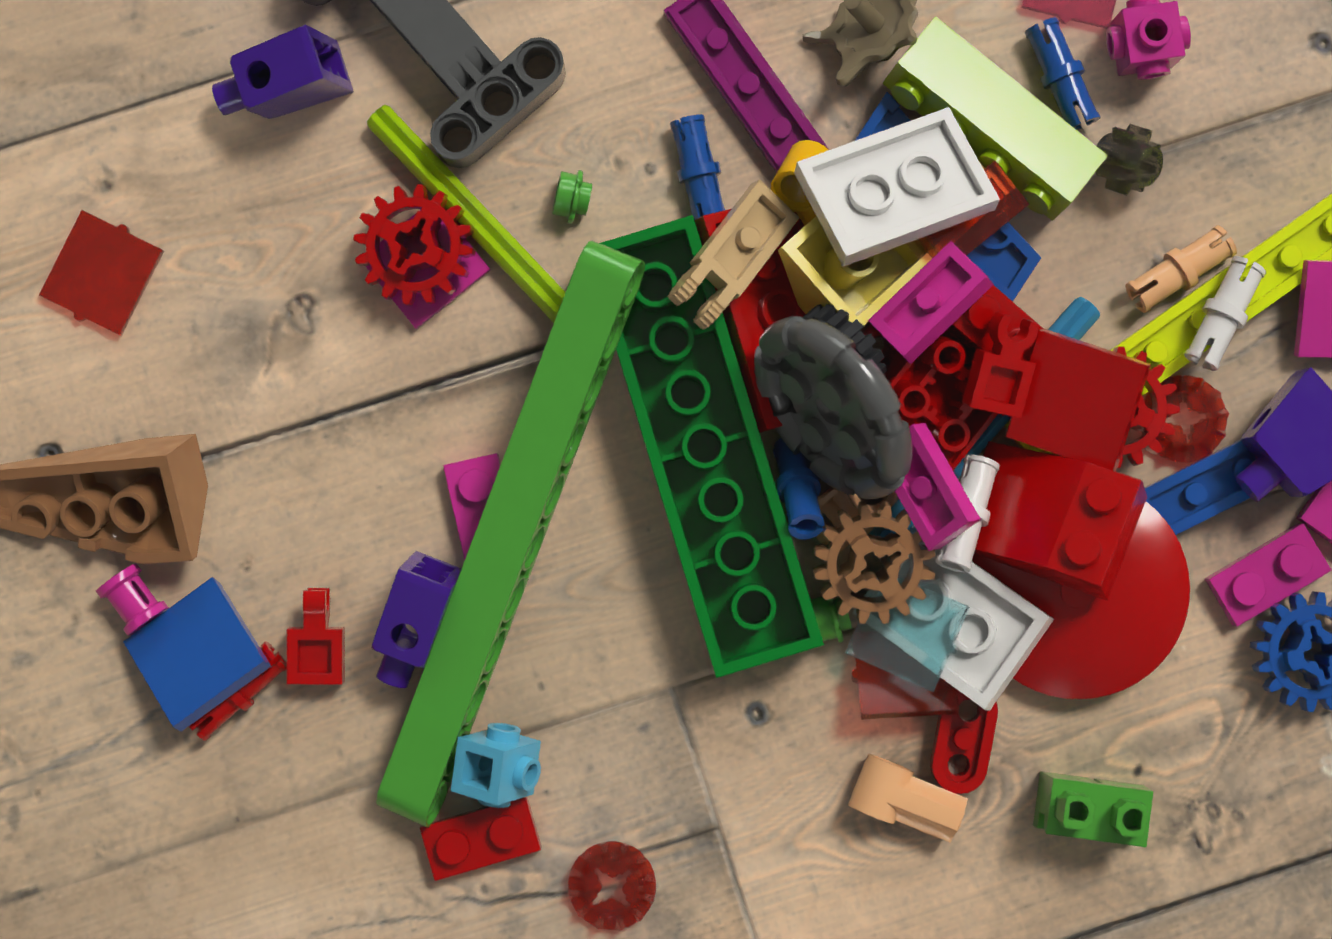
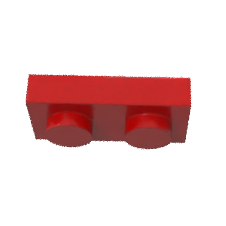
M528 797L511 801L509 807L495 808L486 806L434 821L429 827L422 825L420 827L434 881L542 849Z

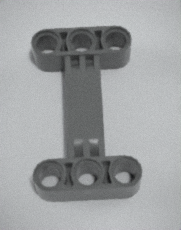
M332 0L302 1L306 4L318 6L325 5ZM370 0L457 99L438 116L432 124L430 132L433 147L440 159L448 166L464 168L477 162L555 94L564 83L566 72L563 55L559 47L549 39L542 37L530 38L518 46L504 60L500 61L447 0ZM535 56H547L554 61V71L545 79L531 78L525 72L526 64ZM498 91L507 92L514 98L513 106L507 113L494 116L484 110L485 100L490 94ZM455 127H463L472 132L471 143L461 152H451L443 146L444 136Z

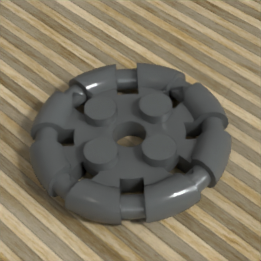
M793 316L774 322L760 336L759 346L756 348L754 355V373L757 388L762 397H768L773 415L783 425L775 429L786 446L794 455L801 452L811 463L809 469L816 477L844 494H857L862 499H877L896 491L902 485L905 475L910 470L913 446L908 422L901 420L898 413L901 407L900 401L882 371L872 359L865 361L854 350L856 347L855 342L836 328L816 319L805 320L802 317Z

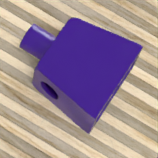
M308 25L300 26L233 55L230 58V64L234 77L212 85L215 102L223 115L226 116L246 108L247 111L268 119L277 118L354 92L338 41Z
M1312 367L1298 370L1292 374L1241 437L1243 444L1256 459L1235 477V480L1251 499L1259 502L1278 484L1289 496L1304 497L1332 481V390Z
M415 551L398 568L371 646L375 651L384 654L376 675L380 681L393 687L407 688L415 666L419 668L425 667L462 568ZM406 624L412 626L416 630L417 634L411 632L406 627Z

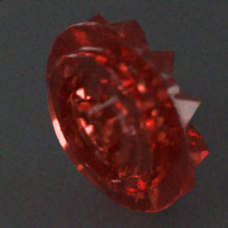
M1177 375L1165 379L1161 382V385L1176 384L1177 387L1173 393L1166 396L1168 404L1180 406L1183 395L1184 403H1187L1188 410L1190 412H1198V414H1205L1206 419H1200L1199 422L1190 425L1189 443H1187V436L1183 434L1181 425H1172V422L1168 423L1176 431L1171 436H1157L1156 439L1163 449L1158 455L1170 461L1184 463L1200 460L1212 454L1219 443L1226 437L1225 430L1229 412L1225 408L1221 392L1213 388L1204 378ZM1148 392L1144 402L1146 407L1152 409V402Z
M617 841L598 843L585 850L572 866L568 881L569 898L578 916L597 929L621 931L641 921L654 902L656 878L652 865L642 852L629 844ZM596 868L611 878L619 874L623 875L627 870L631 872L626 876V881L622 885V891L628 904H625L621 899L617 900L612 895L608 896L605 900L603 898L600 899L597 903L594 901L602 888V882L599 879L600 875L595 871Z

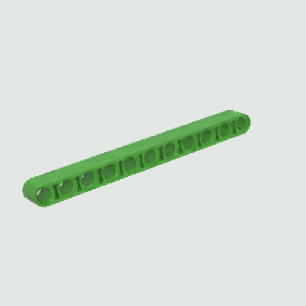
M589 241L576 263L376 798L378 806L425 827H429L434 822L445 801L452 782L457 739L460 736L470 734L644 275L645 262L643 260L595 241Z

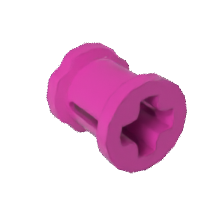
M137 563L125 568L96 590L101 599L107 598L126 623L123 630L128 636L133 635L169 609L164 601L158 602L139 577L141 569Z

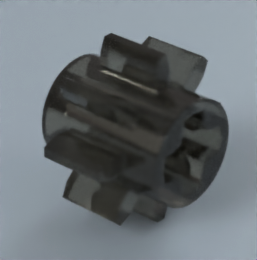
M1129 124L1126 130L1114 127L1112 128V133H1108L1101 138L1097 147L1108 156L1097 169L1096 175L1107 179L1105 189L1127 196L1131 189L1143 192L1144 187L1150 186L1157 180L1163 167V153L1160 149L1161 144L1150 141L1152 130Z

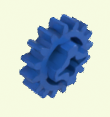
M1312 591L1307 604L1302 594L1293 593L1289 596V609L1278 603L1270 607L1271 613L1275 617L1273 622L1257 621L1256 626L1265 633L1264 641L1250 642V648L1263 652V659L1254 663L1252 668L1253 671L1269 673L1270 677L1262 685L1265 691L1274 692L1281 688L1283 689L1280 694V703L1292 706L1299 698L1301 710L1314 712L1317 700L1319 699L1324 709L1332 711V632L1324 630L1321 620L1316 619L1315 614L1322 615L1332 621V600L1326 606L1325 592ZM1288 627L1290 633L1283 647L1279 648L1281 637ZM1311 642L1320 643L1322 650L1314 654V661L1305 660L1304 652L1312 648ZM1297 670L1303 673L1305 683H1309L1310 688H1303L1289 679L1285 672Z

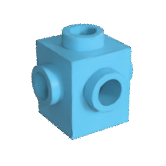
M490 723L487 726V730L458 737L451 792L477 799L480 804L495 808L509 807L511 801L533 795L541 772V765L538 760L541 741L520 735L521 729L519 727L506 723Z

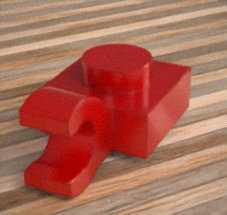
M307 588V590H303V627H289L287 629V684L342 685L345 682V627H328L330 588Z

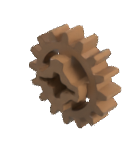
M865 501L859 502L858 515L851 518L843 509L837 511L842 524L837 529L824 524L822 532L829 542L827 545L813 546L814 555L821 560H825L824 564L812 569L813 575L817 580H829L820 590L823 598L829 600L839 596L836 604L837 612L844 616L854 607L856 608L857 619L861 624L867 622L870 612H877L883 624L889 623V610L897 607L905 616L910 614L906 600L913 596L924 601L927 595L920 587L919 582L920 580H933L935 578L934 571L930 567L923 565V561L936 556L935 550L928 551L926 545L918 544L922 541V538L915 526L908 529L911 519L905 509L899 512L895 518L891 517V505L887 501L881 502L877 513H871ZM883 527L896 533L891 532L885 537L867 534L864 529ZM847 540L850 544L848 560L840 565V570L837 571V557L842 545ZM871 552H874L878 558H881L880 560L883 568L875 573L870 567H866L867 564L864 559ZM910 554V567L904 581L900 584L897 580L900 565L909 559L908 555ZM866 588L881 591L883 596L864 597L855 593Z

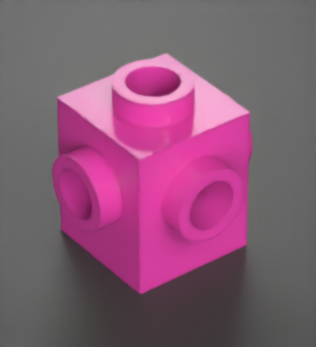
M1160 0L1127 1V8L1122 9L1115 16L1106 32L1108 53L1111 60H1116L1118 76L1137 74L1138 80H1147L1171 74L1170 69L1186 56L1185 49H1189L1191 45L1189 22L1186 16L1179 15L1178 2L1160 3ZM1155 28L1156 41L1147 37L1145 29Z

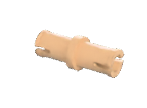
M1217 225L1210 232L1182 250L1173 248L1165 253L1163 262L1137 279L1126 283L1125 288L1131 301L1137 297L1141 300L1135 304L1137 309L1142 313H1146L1153 306L1182 288L1188 291L1199 283L1198 277L1226 259L1235 256L1237 249L1232 238L1230 237L1224 242L1221 239L1228 232L1223 227Z

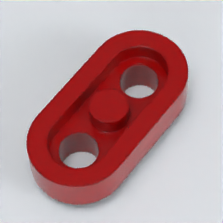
M952 687L946 692L941 702L930 759V769L936 782L945 790L956 794H965L977 789L987 775L998 718V705L996 702L991 710L988 711L976 704V715L970 720H963L958 714L959 705L963 701L971 699ZM955 754H962L967 760L966 769L959 774H953L948 769V761Z

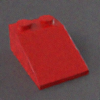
M988 442L983 456L996 461L1000 467L996 473L987 505V510L991 513L987 526L981 527L974 554L1107 601L1147 499L1142 480L1085 461Z

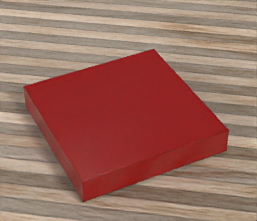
M1044 328L1040 329L1029 360L1036 363L1023 414L1021 418L1011 417L1005 437L1066 458L1089 462L1116 471L1151 364Z

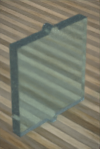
M898 576L897 580L901 584L904 579ZM920 586L927 596L924 601L910 596L906 600L910 610V614L907 616L903 615L895 607L889 610L890 618L887 624L882 623L877 612H870L865 624H861L858 621L845 653L934 692L949 655H954L957 652V646L954 643L970 607ZM872 590L869 597L883 596L881 591Z

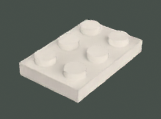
M949 107L798 161L794 172L843 267L994 211L1000 200Z
M923 540L918 543L919 545H925ZM940 549L935 550L936 556L939 554ZM910 554L908 555L909 559L900 565L897 579L900 584L908 573ZM935 556L923 561V565L930 567L935 573L933 580H920L919 582L920 587L927 595L924 601L910 596L906 600L910 610V614L907 616L903 615L895 607L889 610V623L883 624L877 612H870L866 623L984 710L990 711L1054 619L973 561L971 562L972 568L970 572H958L938 565L935 562ZM869 589L864 597H879L883 595L881 591Z

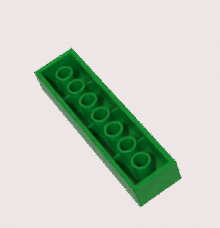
M693 215L601 242L600 244L645 262L644 275L616 351L716 678L823 646L824 642L788 530L786 518L723 312L713 324L703 330L693 320L699 308L716 292L715 286L704 278L697 287L696 292L686 302L676 306L668 298L669 292L678 280L692 267L690 262L702 248Z

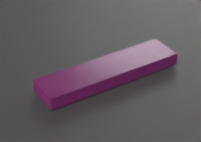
M677 0L663 10L666 19L776 173L795 143L811 140L827 147L723 0Z

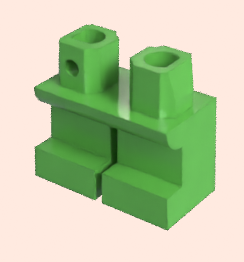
M1040 771L1033 826L1045 829V833L1051 835L1147 847L1154 791L1140 784L1095 778L1092 780L1088 777Z

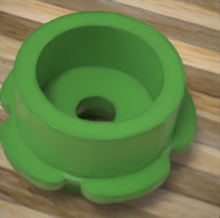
M578 170L577 174L561 171L552 214L567 217V223L569 224L573 223L575 214L586 216L592 183L583 182L582 170Z
M821 596L811 599L823 641L838 638L839 643L844 640L842 631L852 629L849 613L842 616L836 610L839 598L825 600Z

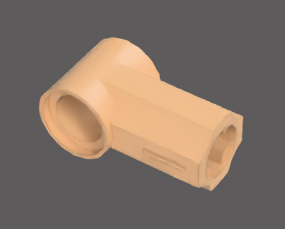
M868 754L848 806L881 821L891 824L898 821L925 834L951 843L963 820L968 798L915 777L912 770L876 755Z

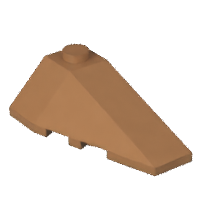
M196 434L144 438L0 464V528L44 539L48 535L77 542L78 548L92 552L101 548L125 554V560L139 564L192 561L198 554L208 490V482Z

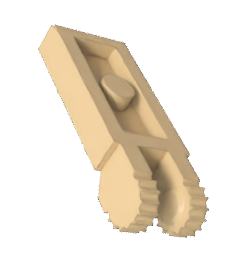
M760 179L752 183L690 262L692 267L678 280L669 292L668 298L676 306L686 302L693 296L697 287L706 278L718 290L699 308L697 315L693 319L702 330L706 329L718 319L722 311L725 310L733 299L741 296L798 221L799 216Z

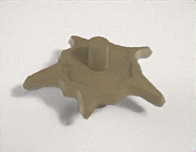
M844 0V2L839 4L836 20L823 31H811L803 34V42L833 44L837 48L838 54L842 57V66L836 75L837 85L848 86L871 63L888 60L899 48L916 44L917 35L912 26L918 16V10L915 7L917 0Z

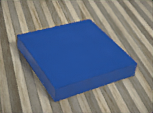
M213 577L123 641L171 725L180 732L271 667L223 586Z

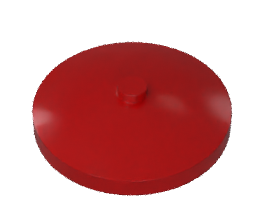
M1145 502L1107 601L977 554L973 555L972 561L1054 619L1013 677L1014 680L1034 691L1064 699H1092L1123 691L1147 677L1164 661L1175 646L1183 630L1190 602V579L1186 558L1172 528L1148 502Z

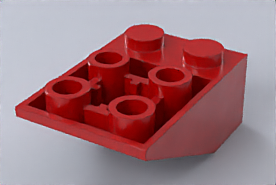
M994 285L911 364L896 351L884 375L900 401L901 407L898 413L901 420L908 422L909 427L913 424L926 423L953 471L998 415V413L971 408L962 404L976 348L986 351L992 350L994 342L989 334V324L995 312L1011 316L1007 330L1010 338L1018 333L1022 318L1036 322ZM1038 324V332H1039V330H1040V329H1043V327H1041V326ZM1035 342L1027 350H1024L1022 359L1030 360Z

